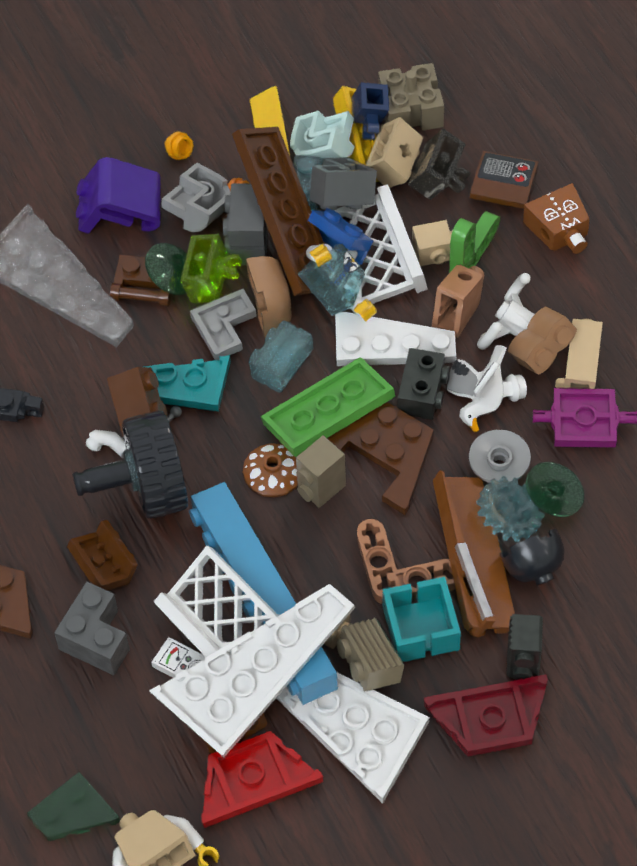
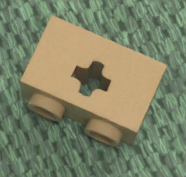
M401 117L381 125L366 166L377 170L376 179L383 185L388 184L389 188L398 184H404L411 177V170L415 159L420 153L419 148L423 137Z

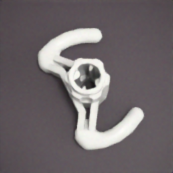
M528 273L519 275L504 296L505 301L495 314V317L499 320L494 322L487 332L481 335L477 343L479 349L485 350L495 339L511 333L517 336L520 332L527 329L531 318L535 314L523 307L518 295L531 280Z

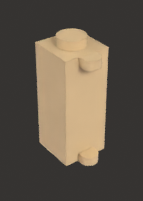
M573 319L572 324L577 328V332L569 345L566 377L558 378L555 387L595 389L603 322L591 319Z

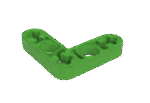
M485 211L477 224L463 218L458 220L450 240L449 273L456 265H462L467 268L476 266L497 232L500 224L499 216Z

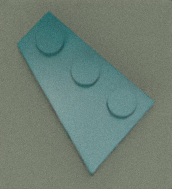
M230 355L219 356L220 360L204 362L203 359L192 360V364L177 366L172 363L144 366L151 367L152 371L156 374L159 382L157 389L160 400L164 404L219 412L231 362Z

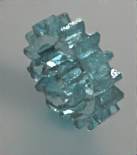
M502 476L499 481L495 478L492 479L479 493L480 498L476 501V504L481 506V509L477 513L479 516L486 517L483 525H491L493 527V535L501 532L503 533V540L507 541L512 536L515 542H519L522 537L525 539L530 538L541 526L540 521L544 517V513L539 510L543 503L535 502L534 498L537 496V493H529L527 491V483L520 486L518 485L517 478H513L511 482H508V479Z

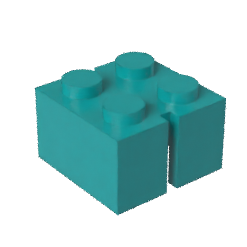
M445 576L417 582V603L413 604L411 584L382 589V607L391 642L402 662L424 658L426 651L429 650L432 656L460 650L461 632Z

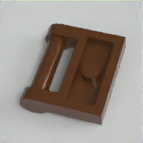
M120 255L114 282L110 289V300L132 299L159 302V305L169 306L178 268L177 260ZM124 286L142 287V288H152V289H161V290H160V291H157V290L137 289V288H128V287H124Z

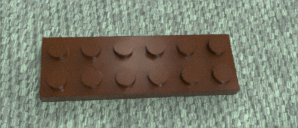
M279 127L238 129L232 134L237 151L242 159L247 177L254 190L257 203L266 221L268 231L271 234L294 296L332 291L340 286L331 261L328 262V265L318 267L317 263L310 260L306 255V251L310 246L324 244L318 228L308 221L311 209Z

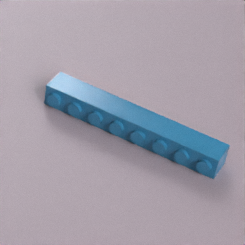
M222 482L192 495V509L189 510V515L194 526L202 528V537L205 545L212 547L278 615L293 608L296 602L226 483ZM229 580L230 588L234 594L235 583ZM252 600L243 601L242 607L246 617H254V602ZM322 647L319 648L287 685L292 696L297 695L302 705L338 690L337 672Z

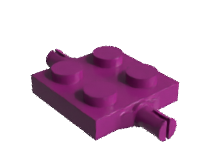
M554 388L551 410H533V423L551 422L554 430V447H616L619 423L637 424V411H619L615 402V389Z

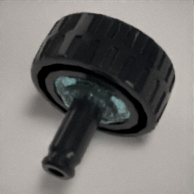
M163 411L127 418L122 422L126 450L123 451L124 460L88 468L79 473L76 471L72 474L78 496H83L84 493H95L131 484L132 490L137 491L145 516L150 519L177 513L188 507L187 491L177 447L168 419Z

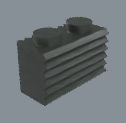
M513 614L510 616L506 675L509 678L519 680L539 676L542 653V616Z

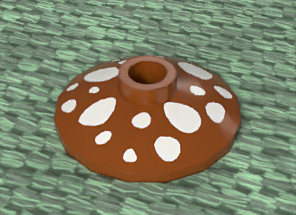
M270 443L261 445L251 451L244 461L242 472L245 483L253 492L261 496L273 498L284 496L298 486L296 457L283 444ZM271 463H276V464H278V465L275 466V467H269V466H268V464H271Z

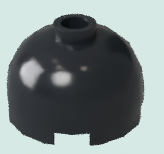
M557 529L549 530L548 534L550 537L548 538L547 536L540 538L539 535H535L509 547L511 554L508 551L500 552L499 555L508 573L516 580L524 583L535 581L537 586L555 579L552 573L561 567L564 560V546Z

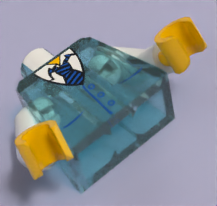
M340 243L332 247L328 244L313 245L307 249L306 255L311 261L298 275L331 316L350 308L354 313L360 314L366 322L377 313V309L368 299L362 300L361 285L365 273L355 260L358 255L356 250H348Z

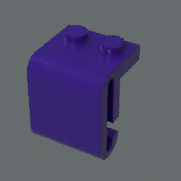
M106 157L98 160L87 176L79 181L76 191L77 195H79V205L76 210V218L79 219L78 231L89 234L100 219L130 227L133 223V217L142 219V231H153L160 226L161 176L159 173Z

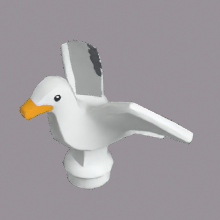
M501 345L495 346L491 359L484 371L478 372L464 360L457 359L454 361L449 373L448 392L473 400L460 409L459 417L474 432L479 431L477 417L496 411L501 405L503 397H508L509 400L516 402L519 399H524L527 394L526 382L522 375L514 376L511 374L506 377L505 381L502 380L500 365L507 348Z

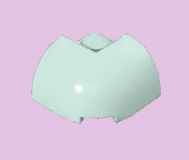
M320 111L298 116L295 119L290 138V147L297 157L307 163L323 164V158H347L355 148L349 141L354 117L348 111L324 117Z

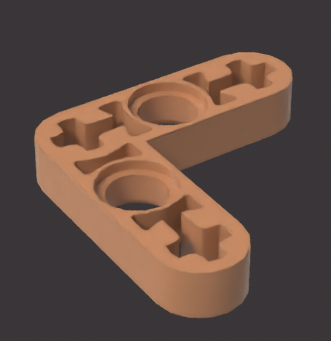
M367 519L359 524L357 528V542L372 595L379 604H382V577L386 576L388 587L392 588L409 584L408 581L413 576H421L425 580H430V573H434V579L444 577L443 571L445 570L452 574L449 559L437 560L397 570L383 524L375 519ZM367 531H372L375 535L376 546L371 547L370 538L366 535ZM375 556H383L388 562L384 567L376 568L371 565L370 560ZM445 576L449 591L454 590V579H447ZM412 587V600L417 599V588Z

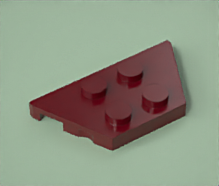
M545 674L424 697V706L467 756L531 745L548 677Z

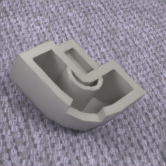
M196 163L180 176L179 185L162 198L161 208L183 219V229L191 232H200L225 211V195H230L231 191L224 177Z

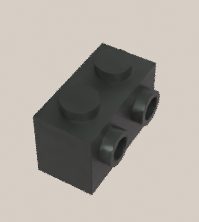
M409 348L398 394V409L413 417L433 420L435 410L441 409L444 391H440L441 383L447 384L450 367L445 366L444 353Z

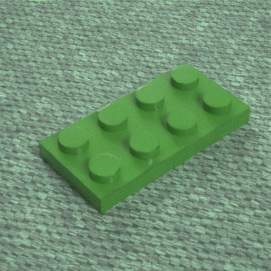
M359 357L261 416L263 425L294 457H297L321 436L330 437L393 399L396 395L394 388L365 360Z

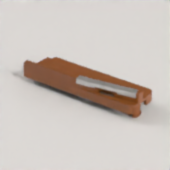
M440 470L433 479L463 626L474 637L483 636L486 629H494L495 633H508L510 616L515 613L504 564L499 555L501 550L487 488L484 487L481 478L445 477L444 471ZM464 577H467L468 583L473 593L471 597L469 596L468 590L463 580Z

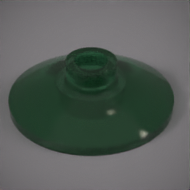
M159 243L151 247L147 252L145 267L149 277L159 288L170 294L184 295L195 287L198 280L196 266L190 256L181 248L168 243Z
M542 462L535 465L529 471L526 478L527 492L539 509L552 516L568 517L575 514L581 508L584 502V489L578 477L570 469L555 462Z

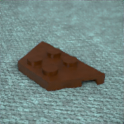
M0 565V631L31 639L33 633L25 571Z

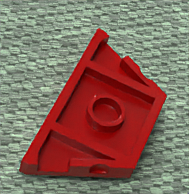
M271 731L235 744L225 757L217 751L208 755L204 807L201 816L202 825L204 828L322 783L323 775L318 769L314 770L306 764L301 756L292 748L284 746L282 740Z

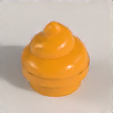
M174 132L165 141L166 152L172 159H186L193 151V141L184 132Z

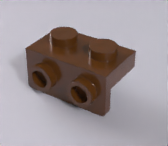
M107 519L100 521L96 532L72 538L67 545L68 550L90 583L107 591L128 585L138 566L134 555L129 552L120 539L118 532Z

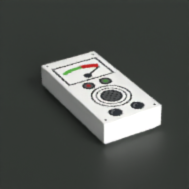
M168 637L153 659L152 667L174 678L181 671L188 670L205 660V656Z

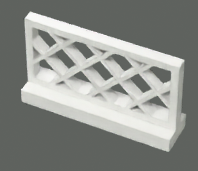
M388 184L377 188L379 194L375 195L374 204L362 205V209H349L344 206L334 210L342 217L351 218L350 224L356 225L358 221L369 224L365 235L368 237L372 235L376 227L387 231L382 241L371 238L374 240L372 245L378 247L373 257H365L363 262L369 264L364 273L356 271L347 273L348 276L359 279L362 288L366 282L378 286L374 293L362 297L363 301L368 299L372 304L414 288L417 293L428 289L422 269ZM377 205L378 211L373 219L362 215L366 208ZM384 249L396 254L391 264L379 260ZM340 253L341 259L343 261L344 255ZM375 266L387 270L382 280L370 277ZM393 272L403 275L406 279L405 282L397 285L387 283Z
M206 546L168 594L161 592L154 601L205 657L231 643L222 640V625L234 624V640L242 636V623L254 622L255 630L262 626V621H268L275 616H279L210 546ZM211 558L215 562V576L203 577V566ZM232 580L235 583L234 596L222 597L223 581ZM215 582V598L203 599V583ZM195 584V600L185 601L180 594L188 585ZM252 600L254 602V617L242 618V601ZM234 602V619L222 620V603ZM214 604V621L205 622L202 619L203 605Z

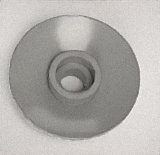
M491 430L478 436L470 447L469 463L472 470L479 478L492 484L515 482L527 472L530 466L531 453L527 443L519 435L511 431ZM502 460L504 463L497 464L495 463V461Z

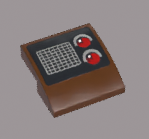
M483 151L472 184L470 198L524 209V204L528 203L531 196L539 161Z

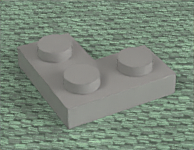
M240 289L190 311L191 319L215 360H220L219 356L232 355L243 350L242 342L233 326L257 317L256 309L244 289Z

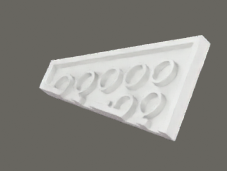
M329 584L298 602L293 608L269 619L264 625L252 632H247L205 657V660L188 670L181 671L175 675L176 677L149 691L219 754L225 757L355 609V605Z
M338 672V690L305 705H302L297 695L292 696L286 686L276 699L383 804L426 729L429 717L375 690L363 691L360 683Z

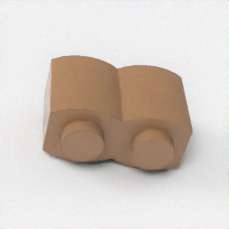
M544 307L531 318L527 329L520 332L512 340L507 352L520 365L539 375L551 366L557 353L570 344L577 332V328L566 316L548 307Z

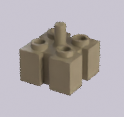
M433 63L411 66V70L406 73H401L400 68L378 71V84L388 85L389 112L385 116L386 123L401 117L411 127L420 125L422 131L444 127V103L441 91L437 89L438 80Z

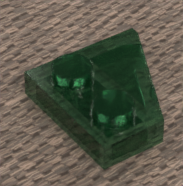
M80 772L27 812L30 821L48 841L65 838L66 835L72 833L81 834L89 832L91 827L107 823L112 826L120 822L119 816Z

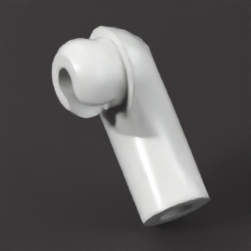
M94 430L89 433L90 437L86 440V446L89 449L99 451L102 445H105L114 450L121 458L127 457L124 439L116 432Z

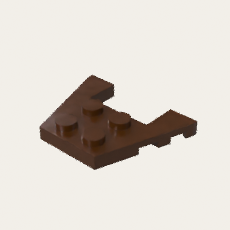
M386 402L327 439L343 453L349 447L396 475L397 478L382 495V502L403 515L407 514L421 468H423L433 439L434 429Z

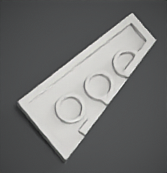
M335 310L337 366H346L359 357L369 365L406 364L409 348L444 353L445 363H454L456 360L455 331L371 317L365 322L360 314Z

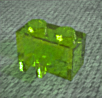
M219 234L192 235L180 280L191 303L212 302L219 299L224 278H239L237 268L233 266H241L242 260L239 254H228Z

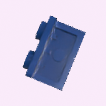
M326 208L325 211L312 210L308 221L320 229L319 232L322 240L342 255H345L347 250H356L358 255L354 261L361 265L374 240L365 235L362 229L341 218L342 216L332 209Z

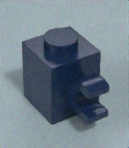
M361 82L352 96L353 123L363 124V139L374 140L375 134L379 133V125L389 112L388 85Z

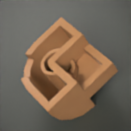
M267 256L252 257L246 259L248 278L256 299L257 317L264 338L268 339L282 333L290 323L292 318L290 290L278 260Z

